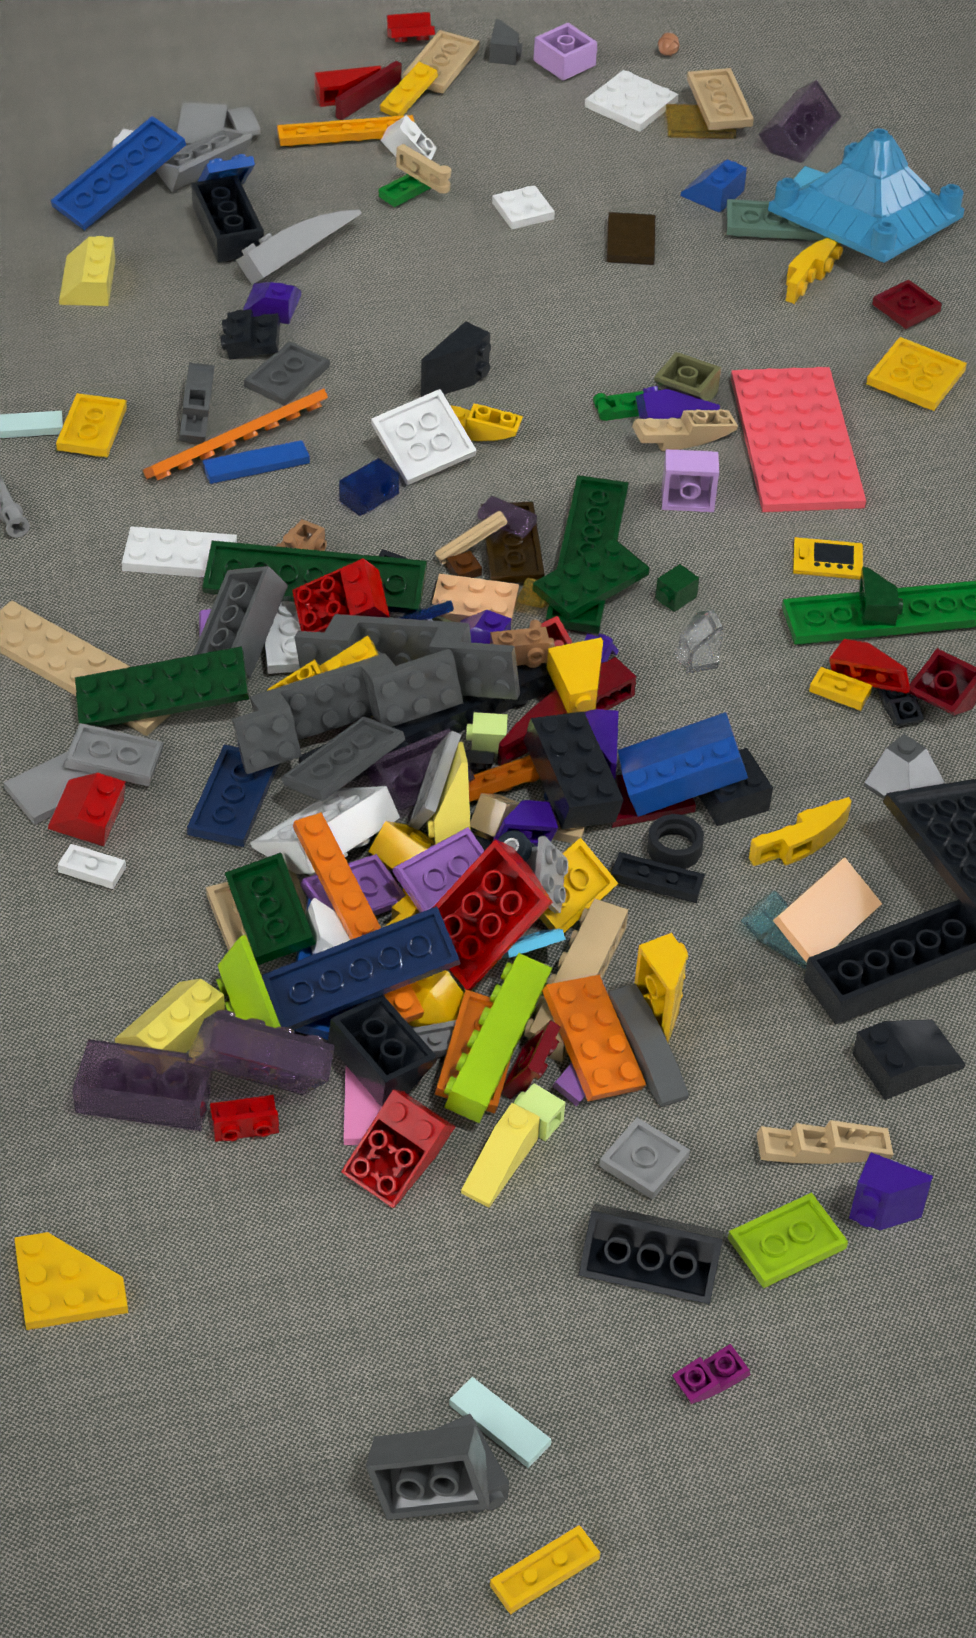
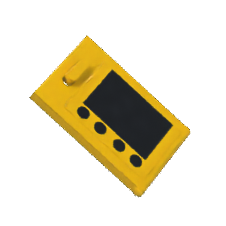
M794 538L793 574L860 580L863 567L862 543Z

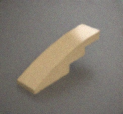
M830 1120L826 1127L796 1123L791 1130L761 1126L756 1133L761 1160L834 1164L865 1162L871 1152L891 1159L894 1155L888 1128Z

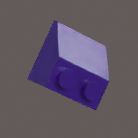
M871 1152L857 1182L849 1219L856 1221L864 1227H872L880 1231L921 1218L933 1176Z

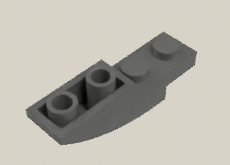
M189 362L179 441L195 443L206 441L215 365Z

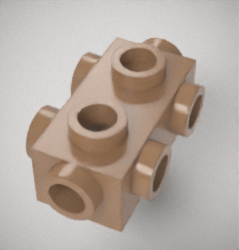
M301 519L294 528L292 527L283 536V541L276 546L325 551L327 546L325 528Z
M532 620L528 629L490 632V644L515 646L517 666L539 667L541 663H547L548 648L555 647L554 639L548 637L546 627H541V623L538 620Z

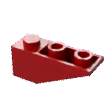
M381 65L314 72L315 94L319 106H335L336 97L380 71Z

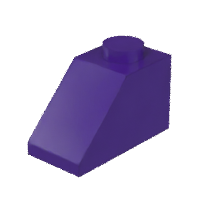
M522 800L503 820L493 840H498L502 834L508 831H519L535 846H538V838L540 836H546L551 842L558 829V825L550 802Z

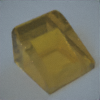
M527 578L517 602L544 608L548 603L532 591L533 582L537 580Z

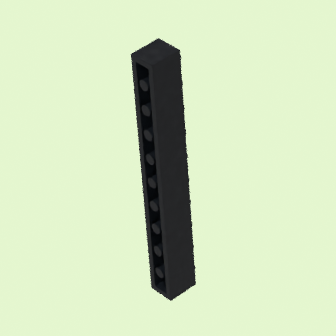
M541 663L536 668H530L526 665L517 666L520 695L517 700L462 696V704L393 726L392 728L403 731L405 741L350 782L357 781L367 774L381 770L389 764L405 759L424 748L433 746L435 743L442 741L451 731L460 733L466 730L467 724H473L474 712L503 714L514 707L526 704L536 697L548 694L556 689L547 670V663ZM322 746L302 754V756L299 757V763H301L307 757L312 755Z

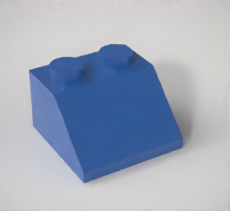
M727 159L705 170L681 191L680 196L720 213L726 208L727 199H736L744 191L747 167Z

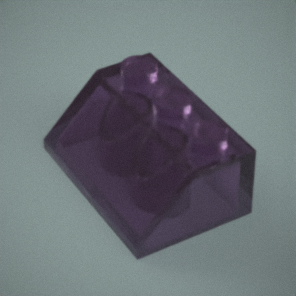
M449 729L390 752L368 768L366 773L373 786H387L398 812L415 805L433 750L450 732ZM468 766V782H472L475 780V777Z

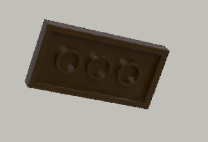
M482 503V521L497 511H501L507 519L505 526L484 539L490 580L507 583H533L544 577L545 573L534 503Z

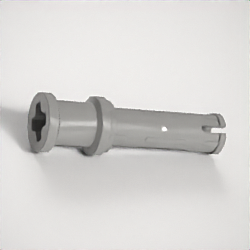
M0 475V519L3 523H6L8 535L14 538L24 536L30 529L29 521L22 516L23 510L21 506L13 501Z

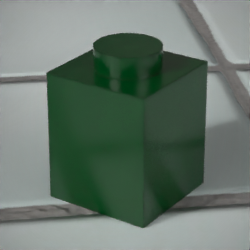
M679 564L657 578L655 598L661 604L676 612L697 598L699 577Z

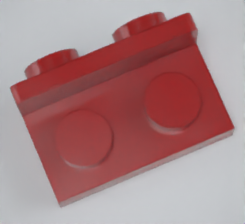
M274 1095L210 1103L215 1142L235 1141L240 1138L255 1136L266 1137L270 1134L279 1133V1117Z

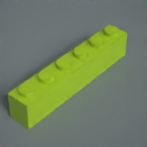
M518 953L513 964L507 962L500 978L504 980L502 986L496 984L489 1000L493 1002L491 1008L485 1007L478 1024L483 1026L480 1031L474 1029L467 1044V1047L471 1048L469 1054L462 1053L455 1070L459 1071L457 1078L451 1076L446 1085L444 1094L448 1095V1099L444 1108L480 1124L538 1003L542 989L546 986L552 967Z

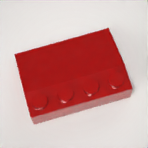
M496 839L432 907H438L461 963L449 970L464 988L469 991L475 987L553 903L531 867L512 846Z

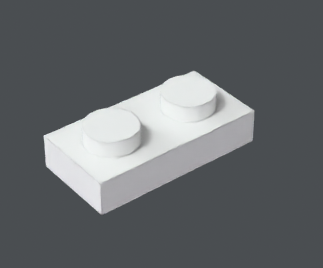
M70 844L58 863L59 873L110 889H114L126 869L125 860L74 844Z

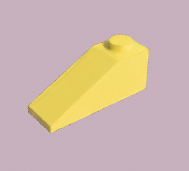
M511 1103L495 1125L461 1189V1194L489 1208L538 1140L540 1116Z

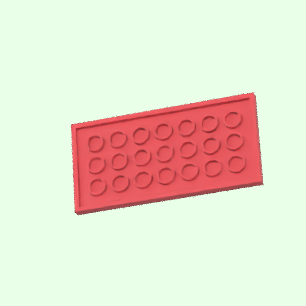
M830 367L732 370L731 382L762 512L865 508L866 498Z

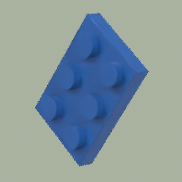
M245 154L233 156L231 160L223 161L222 158L212 159L206 164L197 182L237 175L241 184H244L255 166L253 156L246 157Z

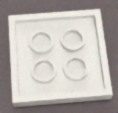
M623 70L585 99V107L640 132L676 104L679 94L652 83L650 80L634 75L632 72Z
M441 389L371 419L374 430L406 485H410L476 455V448Z

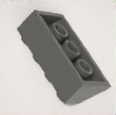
M269 566L228 570L192 655L242 646L247 678L251 677L288 585Z

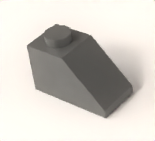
M496 19L490 42L489 63L516 65L517 57L522 56L523 43H519V33L500 19Z

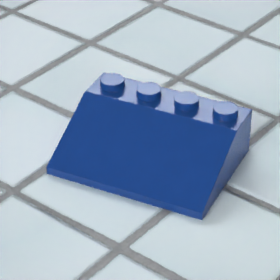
M726 712L618 750L624 782L638 817L748 778Z

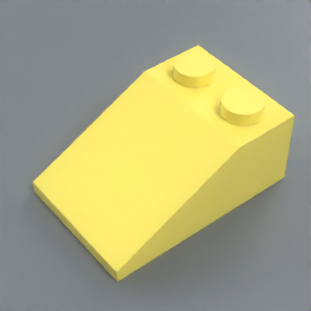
M463 742L458 743L436 812L426 822L428 838H434L435 845L467 827L471 830L468 762Z

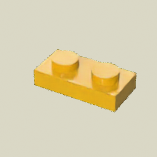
M820 667L810 684L809 692L861 711L871 694L873 685Z

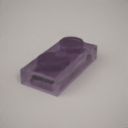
M492 495L478 510V519L485 520L495 512L501 511L507 519V524L501 529L522 538L537 523L536 514Z

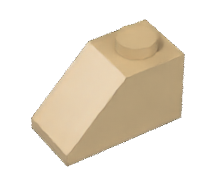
M481 793L470 821V827L477 829L476 835L493 840L503 820L514 810L519 802L500 794Z

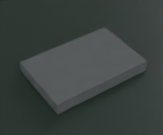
M289 341L244 379V387L285 406L330 367V360Z

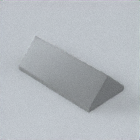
M222 128L183 147L159 167L156 172L171 192L198 180L210 160L222 158L225 161L231 160L235 155L246 154L252 135L248 132Z

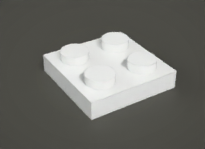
M535 185L492 196V204L511 230L554 219L555 211Z

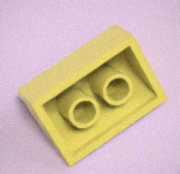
M88 237L67 255L59 305L109 306L115 267L113 237Z
M202 979L179 982L115 1038V1042L162 1075L225 1018L224 994Z

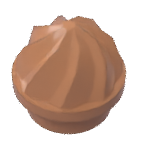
M665 33L658 40L659 51L665 56H672V54L679 50V39L673 33Z

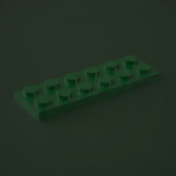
M242 646L75 677L79 724L82 723L95 727L110 726L250 699Z

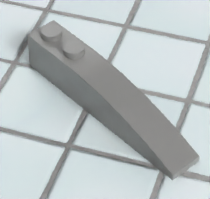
M358 209L324 214L294 224L274 236L268 233L258 240L260 242L259 246L256 247L253 243L243 249V256L236 261L251 285H254V283H257L362 213Z

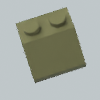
M675 352L655 375L654 382L662 389L673 390L710 402L718 393L721 367Z

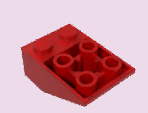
M364 558L292 590L301 631L325 633L335 614L390 618L379 569Z
M392 1090L341 1173L390 1207L395 1208L439 1154L455 1126L405 1092Z

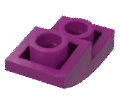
M729 1344L704 1361L700 1356L672 1374V1377L690 1403L694 1404L732 1387L751 1374L736 1350Z

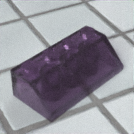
M816 79L798 89L758 135L771 153L801 163L841 118V115Z
M218 1010L203 1020L186 1058V1064L304 1095L329 1082L334 1045L324 1042V1039L319 1036H301L294 1034L295 1031L291 1028H273L266 1026L265 1022L259 1019L250 1018L245 1020L235 1017L236 1014L231 1011Z
M88 1039L72 1089L75 1113L202 1131L209 1104L214 1057Z

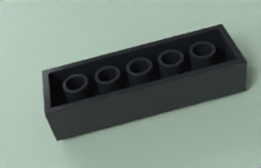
M957 899L809 957L804 982L835 1025L976 969V920L962 902Z

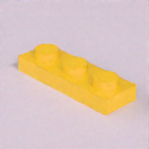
M418 62L380 104L381 112L390 116H403L438 77L437 70L422 62Z
M578 1525L490 1579V1587L511 1615L599 1560L600 1551L582 1527Z

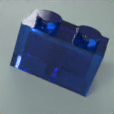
M377 458L339 480V501L357 515L362 516L399 494L400 474L380 458Z

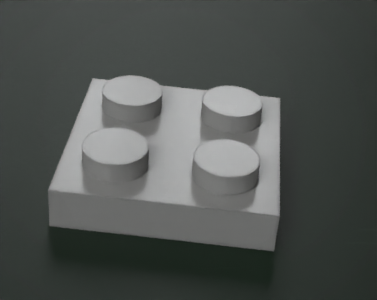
M636 1117L600 1158L599 1167L653 1200L689 1158L690 1149Z

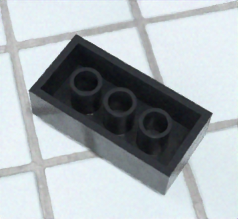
M237 175L191 183L192 207L218 262L239 259L243 256V249L253 243L256 247L260 245L258 240L264 236V230Z
M576 712L531 718L524 743L561 829L616 822L624 799L585 713Z

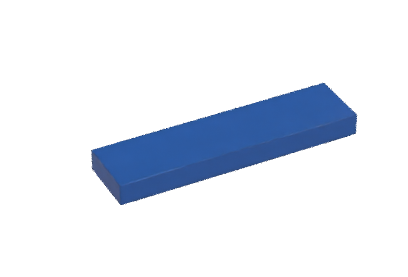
M300 440L202 460L208 481L212 484L310 463V456L303 441Z

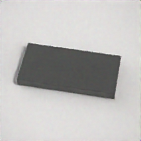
M362 717L281 777L283 784L323 802L405 741L404 733L385 724Z

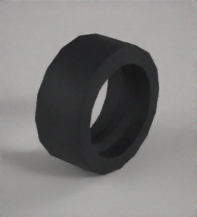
M679 814L665 815L655 820L649 828L647 851L653 861L686 869L696 864L702 856L704 832L701 826L692 818ZM670 834L681 835L690 840L693 845L681 850L670 849L661 844L658 839Z

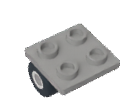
M508 831L502 834L498 841L512 846L531 867L553 903L548 908L554 913H561L562 903L566 899L564 875L568 873L567 858L546 836H540L538 838V846H535L522 832Z

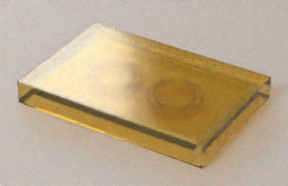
M666 104L668 137L736 139V128L719 131L709 130L698 105Z

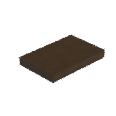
M609 212L607 262L654 265L656 215Z

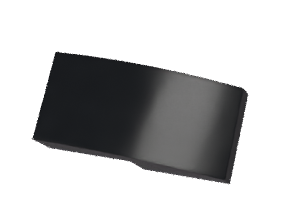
M876 688L886 712L896 727L924 721L916 696H911L910 693Z

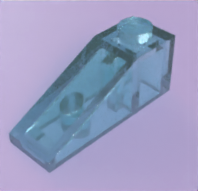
M774 890L756 902L741 919V922L761 943L806 969L807 963L772 921L789 906Z

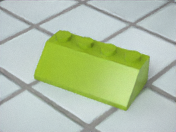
M245 934L237 939L217 965L221 978L216 979L220 992L224 996H229L230 1001L225 1002V1006L230 1019L237 1018L239 1025L233 1026L240 1044L246 1042L248 1047L242 1050L248 1068L255 1066L260 1078L295 1063Z

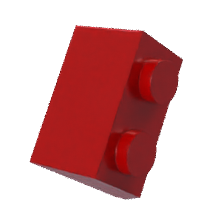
M98 772L69 779L50 820L48 829L104 847L124 802L125 781Z

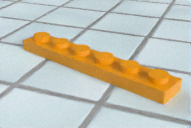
M407 115L413 122H415L413 115ZM404 116L277 125V134L280 146L289 147L329 142L381 140L386 129Z

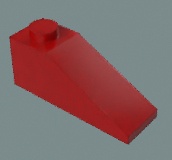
M843 639L829 657L832 671L873 685L872 687L902 693H909L910 691L907 668L870 643Z

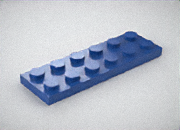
M151 116L51 199L52 207L80 228L86 230L186 146L185 139Z

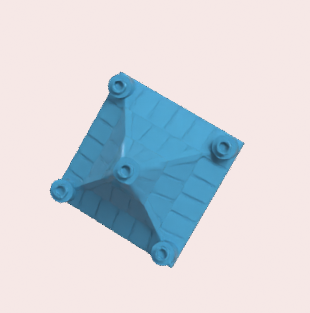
M881 128L869 132L859 143L853 142L844 148L842 164L812 182L800 187L796 180L792 178H783L781 181H778L775 198L769 202L768 211L883 263L963 218L965 209L961 207L964 192L958 185L947 184L940 189L939 196L932 193L931 188L908 167V162L893 136L887 130Z

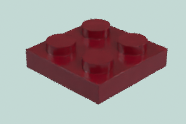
M909 279L874 296L872 305L905 329L941 312L942 307L941 302Z
M550 1020L522 1045L504 1082L502 1095L511 1099L519 1091L525 1092L533 1079L539 1080L548 1066L545 1060L547 1056L549 1057L554 1052L559 1043L556 1036L561 1026Z

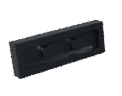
M619 852L611 875L618 883L694 903L698 901L705 878L703 873Z

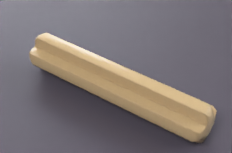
M501 511L495 512L435 552L437 559L442 565H445L446 558L465 552L507 524L506 517Z

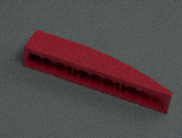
M616 657L601 663L596 709L609 710L635 696L637 676ZM557 689L530 709L501 740L498 748V764L500 766L528 753L524 738L531 718L568 714Z

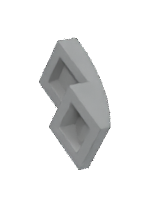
M249 106L227 109L228 119L233 123L234 130L248 132L251 135L261 134L257 119Z

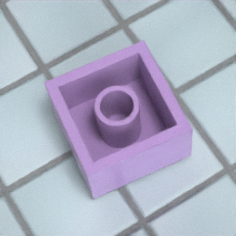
M570 23L563 24L535 37L534 61L562 81L596 65L597 42Z
M666 449L661 489L662 510L714 512L719 477L718 452Z

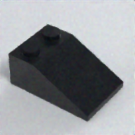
M465 321L422 358L421 397L439 389L445 395L473 386L479 380L485 378L490 371V332Z
M932 1019L880 1022L858 1031L853 1049V1056L885 1100L964 1069L966 1065Z

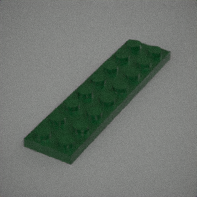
M577 475L557 569L612 538L618 541L629 482ZM606 600L569 621L549 605L546 621L558 616L565 629L599 634Z
M211 540L202 590L205 594L218 595L228 570L269 566L288 585L282 601L295 602L293 589L364 558L379 569L388 611L420 614L427 561Z

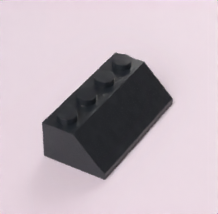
M594 1204L590 1214L578 1276L710 1304L725 1231Z

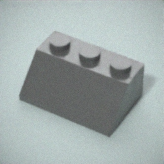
M475 1425L374 1436L366 1468L387 1520L489 1509L486 1454Z

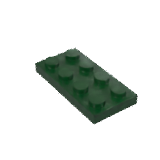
M612 538L533 582L532 591L569 621L649 575L650 567L615 538Z
M281 852L225 872L257 965L316 944Z

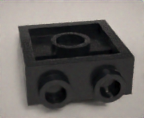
M252 309L236 310L227 313V319L222 320L223 332L226 335H221V346L223 350H227L230 360L278 352L280 318L278 313L254 317Z

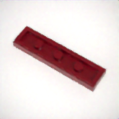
M398 61L392 62L336 97V118L339 120L347 118L396 87L401 82L402 63Z

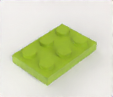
M812 1192L736 1227L728 1233V1240L763 1289L847 1249L848 1240Z

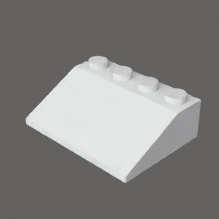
M387 786L340 788L323 802L320 800L316 801L253 840L250 844L252 848L267 857L281 852L287 869L295 874H309V876L316 875V872L293 829L295 820L322 812L344 857H347V851L353 847L358 848L366 845L370 841L369 837L378 834L385 821L394 822L400 816Z

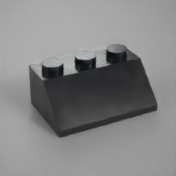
M384 995L354 1007L330 1020L329 1046L381 1107L392 1090L403 1091L408 1094L437 1062L438 1057Z

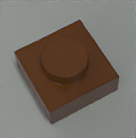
M471 551L446 558V567L452 575L470 578L482 575V566Z

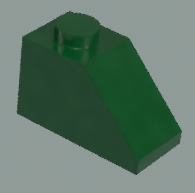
M862 567L858 586L862 623L864 625L895 626L897 615H902L903 599L898 598L897 586L870 568Z

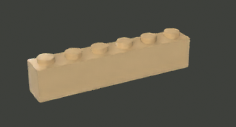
M594 898L590 908L583 910L579 923L581 927L579 931L574 930L569 941L570 949L568 953H562L558 963L559 971L557 975H551L548 984L599 974L602 979L626 930L629 909ZM541 996L538 1001L535 1020L530 1019L527 1023L524 1036L528 1037V1040L550 1020L555 1022L544 996ZM558 1032L556 1039L559 1040V1043L548 1058L563 1062L567 1050Z

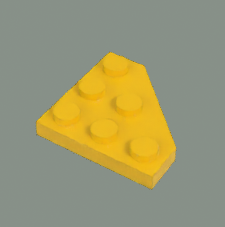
M49 1232L14 1238L26 1330L128 1313L124 1279L119 1274Z

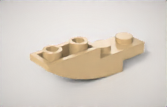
M719 409L684 410L681 419H635L632 428L641 443H657L661 451H666V449L680 450L715 441L736 431L738 425L729 410Z

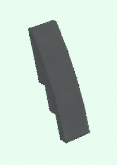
M632 984L608 991L609 998L617 1017L621 1021L620 1024L646 1085L660 1107L688 1099L689 1093L671 1048L637 985Z

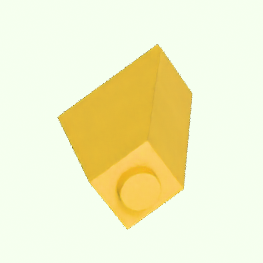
M601 637L548 648L547 670L568 713L586 712L596 709L603 648Z

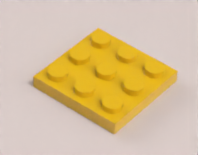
M899 337L867 376L866 384L934 411L965 372L967 363Z

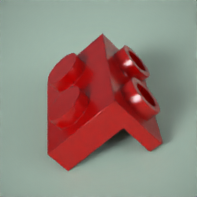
M430 12L387 15L388 38H394L395 42H406L408 37L416 36V41L430 40L429 35H435V26L431 25Z

